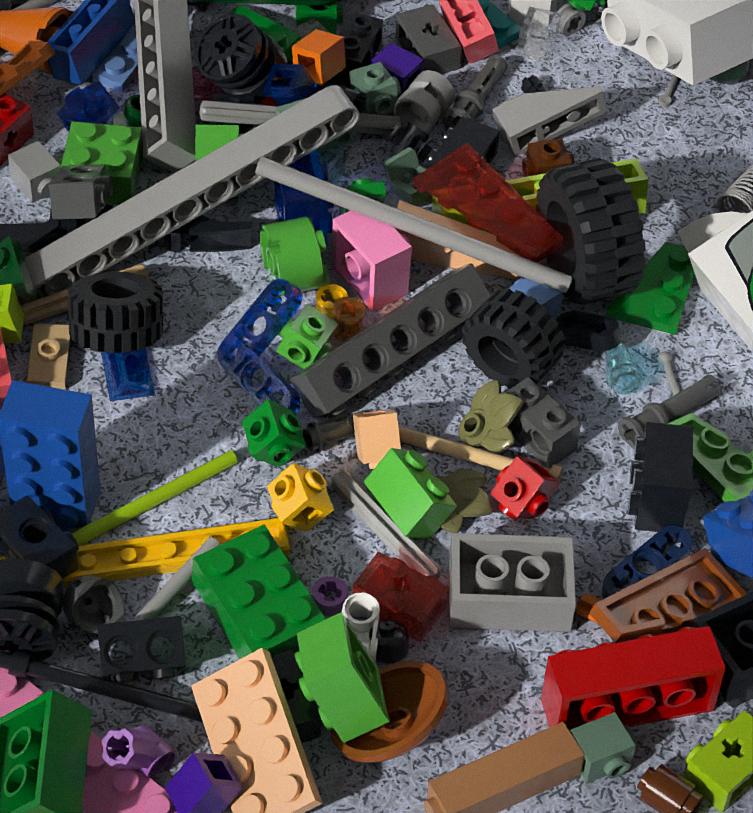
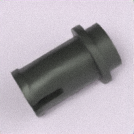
M344 413L319 424L311 422L306 429H303L302 434L305 444L310 451L317 449L318 452L325 450L326 445L353 437L354 426L350 417H347V414Z

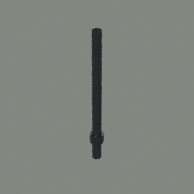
M0 650V668L7 669L9 675L24 679L29 675L203 723L197 703L32 659V654L15 650L14 653Z

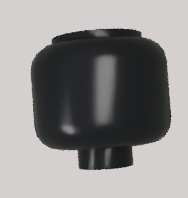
M396 620L379 621L376 636L378 638L376 661L381 663L399 662L409 652L408 630L404 624ZM373 628L369 632L370 640L372 638Z

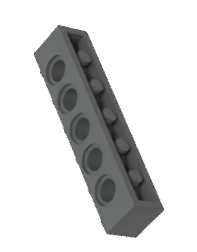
M472 263L456 268L289 380L312 417L326 414L328 418H332L348 408L346 401L353 396L359 399L375 390L374 382L381 377L387 380L403 371V362L409 358L412 361H416L431 351L429 347L431 343L436 340L442 343L458 333L456 326L466 322L491 295ZM447 300L451 303L452 313L447 307ZM420 318H422L425 323V331L420 326ZM392 335L397 339L398 349L392 344ZM364 354L370 359V369L364 363ZM336 372L342 378V388H340L336 383Z

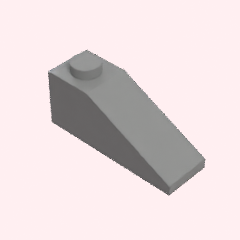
M600 86L524 93L513 99L506 100L492 109L496 127L500 130L501 136L514 156L527 152L528 143L554 139L607 112L603 91Z

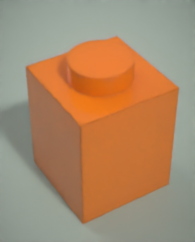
M315 29L292 46L294 77L323 85L345 69L344 37Z

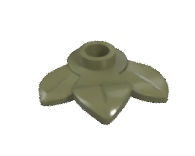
M498 380L484 384L474 395L470 412L460 422L458 433L461 441L472 447L484 446L491 452H500L515 443L514 436L508 426L524 403L523 400L512 394L501 393V384Z
M463 469L456 470L446 477L434 476L446 484L449 489L448 495L457 505L456 509L440 526L441 529L458 533L463 523V517H479L493 513L492 502L487 493L482 490L487 482V477L484 474L474 470Z

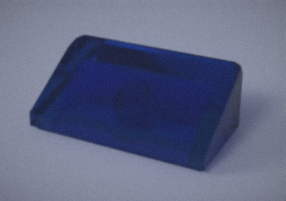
M146 347L142 350L126 353L101 352L110 401L154 396L155 392Z

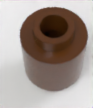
M661 764L656 770L650 766L637 786V789L642 791L640 801L659 813H696L704 799V795L697 791V785L664 764Z

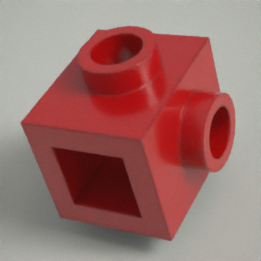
M516 456L513 462L498 474L496 478L497 484L490 494L500 502L498 505L499 509L508 517L514 520L518 518L534 519L541 516L551 504L550 498L561 482L535 459Z

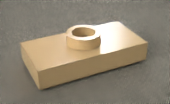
M34 324L27 383L66 390L71 346L69 325Z

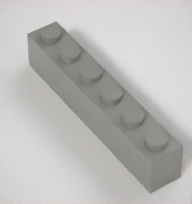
M134 0L143 158L172 173H176L195 160L196 116L187 0Z

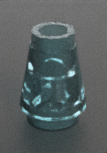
M621 342L616 348L604 351L606 382L616 393L627 395L635 392L640 387L643 371L626 348V345Z

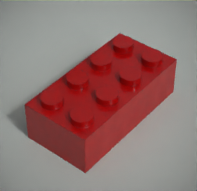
M710 626L700 628L685 627L673 633L657 636L647 634L635 640L620 643L604 642L593 648L577 651L567 649L548 656L541 702L550 727L564 722L570 731L613 712H616L623 725L634 727L714 711L726 667Z

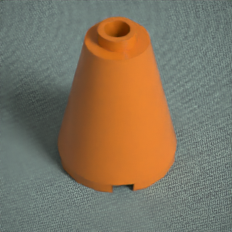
M64 7L0 11V48L16 55L29 41L47 42L74 11ZM48 60L38 67V69L45 73L52 74Z

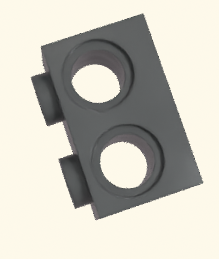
M105 164L68 165L60 168L49 183L52 219L96 218L103 206H106L108 197H112L113 193L111 175H106Z
M529 377L505 392L519 397L524 402L508 428L511 430L514 439L543 465L550 469L553 464L559 463L577 450L581 423Z

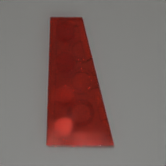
M465 143L413 178L412 187L421 193L426 191L436 197L437 203L449 211L451 208L455 209L468 218L467 222L477 229L484 228L497 236L496 241L523 258L539 263L562 246L564 238L468 143Z

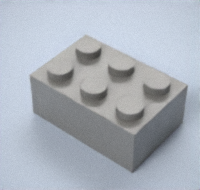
M451 534L449 554V628L571 632L576 606L573 537Z

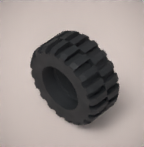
M601 158L550 169L540 180V188L537 190L536 198L538 199V204L536 205V214L539 220L537 225L548 267L572 276L570 286L566 294L563 293V295L573 303L587 305L632 293L644 276L642 270L646 264V258L644 257L646 246L642 235V220L639 219L638 215L639 208L636 200L632 197V189L629 183L624 180L621 170L616 169L615 164Z

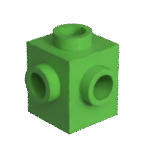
M307 303L296 319L289 316L277 335L283 339L275 352L301 369H305L315 360L329 353L333 344L328 340L338 326V323Z

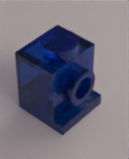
M273 64L262 93L265 97H272L277 106H282L308 98L319 92L320 89L304 65Z

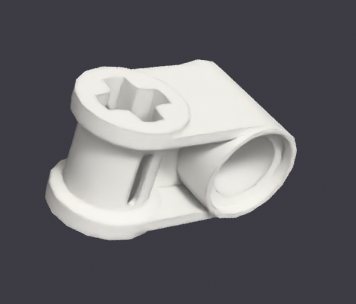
M364 592L355 593L345 600L342 613L376 664L379 603L370 594ZM364 617L367 618V620L359 621L355 620L354 618ZM373 628L372 638L370 640L369 632Z

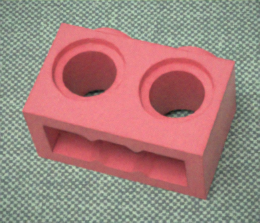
M438 0L441 12L446 17L450 30L455 37H458L462 45L463 55L468 64L475 63L499 51L495 33L478 0Z

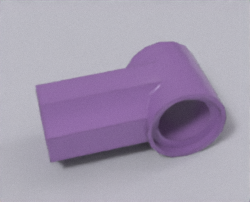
M146 724L139 725L133 730L127 728L119 731L109 730L101 741L103 745L102 758L110 766L135 771L140 770L147 778L150 777L154 781L158 779L156 774L164 768L169 770L177 757L176 752Z

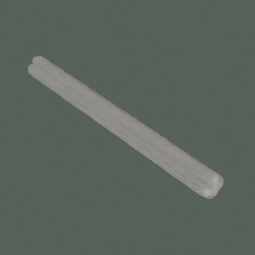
M204 100L200 107V118L206 122L259 126L276 116V107L278 106ZM360 113L357 133L389 136L396 124L401 127V119L395 115Z

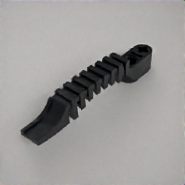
M106 204L98 216L113 209V204ZM50 209V219L45 223L0 224V242L8 236L19 240L24 258L95 218L52 219V211ZM202 214L170 233L171 252L181 251L183 234L191 235L190 252H224L252 248V222H222L210 219ZM166 235L155 241V246L164 247Z

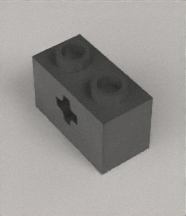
M433 4L397 14L395 37L403 49L424 60L423 71L431 70L444 74L460 69V57L464 53L458 37H455L450 30L446 17L444 15L441 16Z

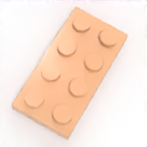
M260 648L191 685L213 754L225 755L243 786V789L230 803L233 813H305L323 804L269 651Z

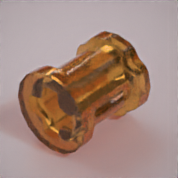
M347 296L335 302L333 316L338 326L333 332V337L338 342L344 343L365 329L362 320L366 313V307L360 299Z

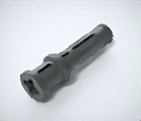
M491 55L469 88L457 94L454 106L447 109L442 117L443 124L447 129L455 127V121L458 116H464L473 120L482 114L484 100L508 68V64L503 57ZM484 80H488L487 83L483 86L482 83L484 82ZM469 102H472L470 107H467V104Z
M708 374L660 404L648 403L638 415L632 418L629 416L624 417L619 421L618 430L621 438L635 449L636 437L644 436L646 422L667 424L682 417L709 400L720 396L722 391L720 383L707 390L706 387L717 381L713 375Z

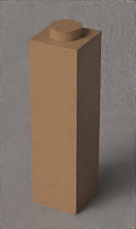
M564 722L558 723L428 781L427 800L424 801L426 813H498L581 775L585 754Z

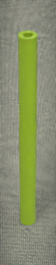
M229 450L71 534L76 539L78 546H82L238 464L237 456L232 450Z

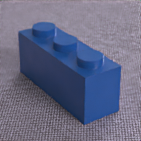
M84 0L47 41L55 52L48 59L54 79L79 85L83 84L135 24V17L129 0Z

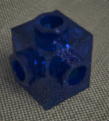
M97 81L82 89L77 87L67 94L63 99L66 104L56 114L63 121L65 128L69 132L71 121L109 125L107 121L120 107L102 83Z

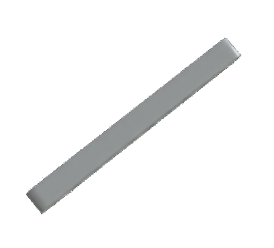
M337 85L326 87L25 258L37 296L34 300L69 289L75 281L81 280L82 277L106 270L262 181L266 177L255 174L261 156L288 166L348 132L358 123L360 118L359 111L341 87ZM19 298V299H18L19 302H20V305H23V304H26V303H28V302L34 301V300L27 301V300H24V299H22V298Z

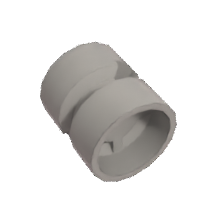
M431 70L422 71L395 102L393 107L394 115L400 117L403 128L410 122L428 133L438 122L440 116L454 102V88L448 79L440 73Z

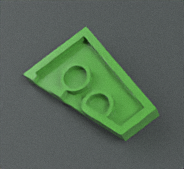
M692 413L667 423L694 427L692 470L724 502L737 501L750 495L749 493L753 490V450L746 453L730 443V436Z

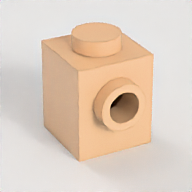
M385 409L353 414L358 460L363 464L369 463V468L374 469L391 448L401 449L397 412Z

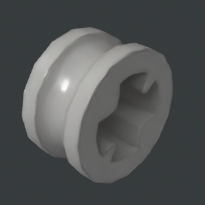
M567 3L556 12L553 18V26L561 30V33L568 37L580 31L585 23L586 15L570 3Z

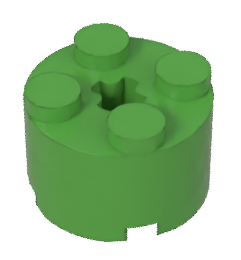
M304 216L262 225L264 231L260 232L261 254L264 268H269L271 274L275 276L276 280H271L269 283L276 297L329 285L328 269L325 264H322L321 252L326 251L324 235L321 230L315 231L311 217Z

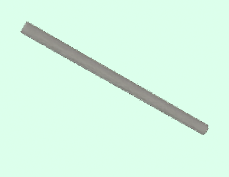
M261 156L255 174L562 293L566 294L570 286L572 276L263 156Z

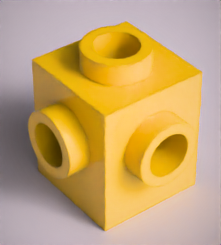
M293 463L267 486L272 499V508L279 517L280 523L301 531L311 530L334 510L326 490V480L315 469H308Z

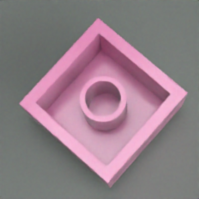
M351 210L333 218L331 267L366 306L374 312L408 295L409 279L411 278V254L413 251L408 238L405 235H400L392 226Z

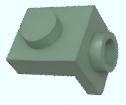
M411 147L383 163L390 189L409 204L416 206L427 201L433 195V192L442 190L439 178L419 165L416 152Z

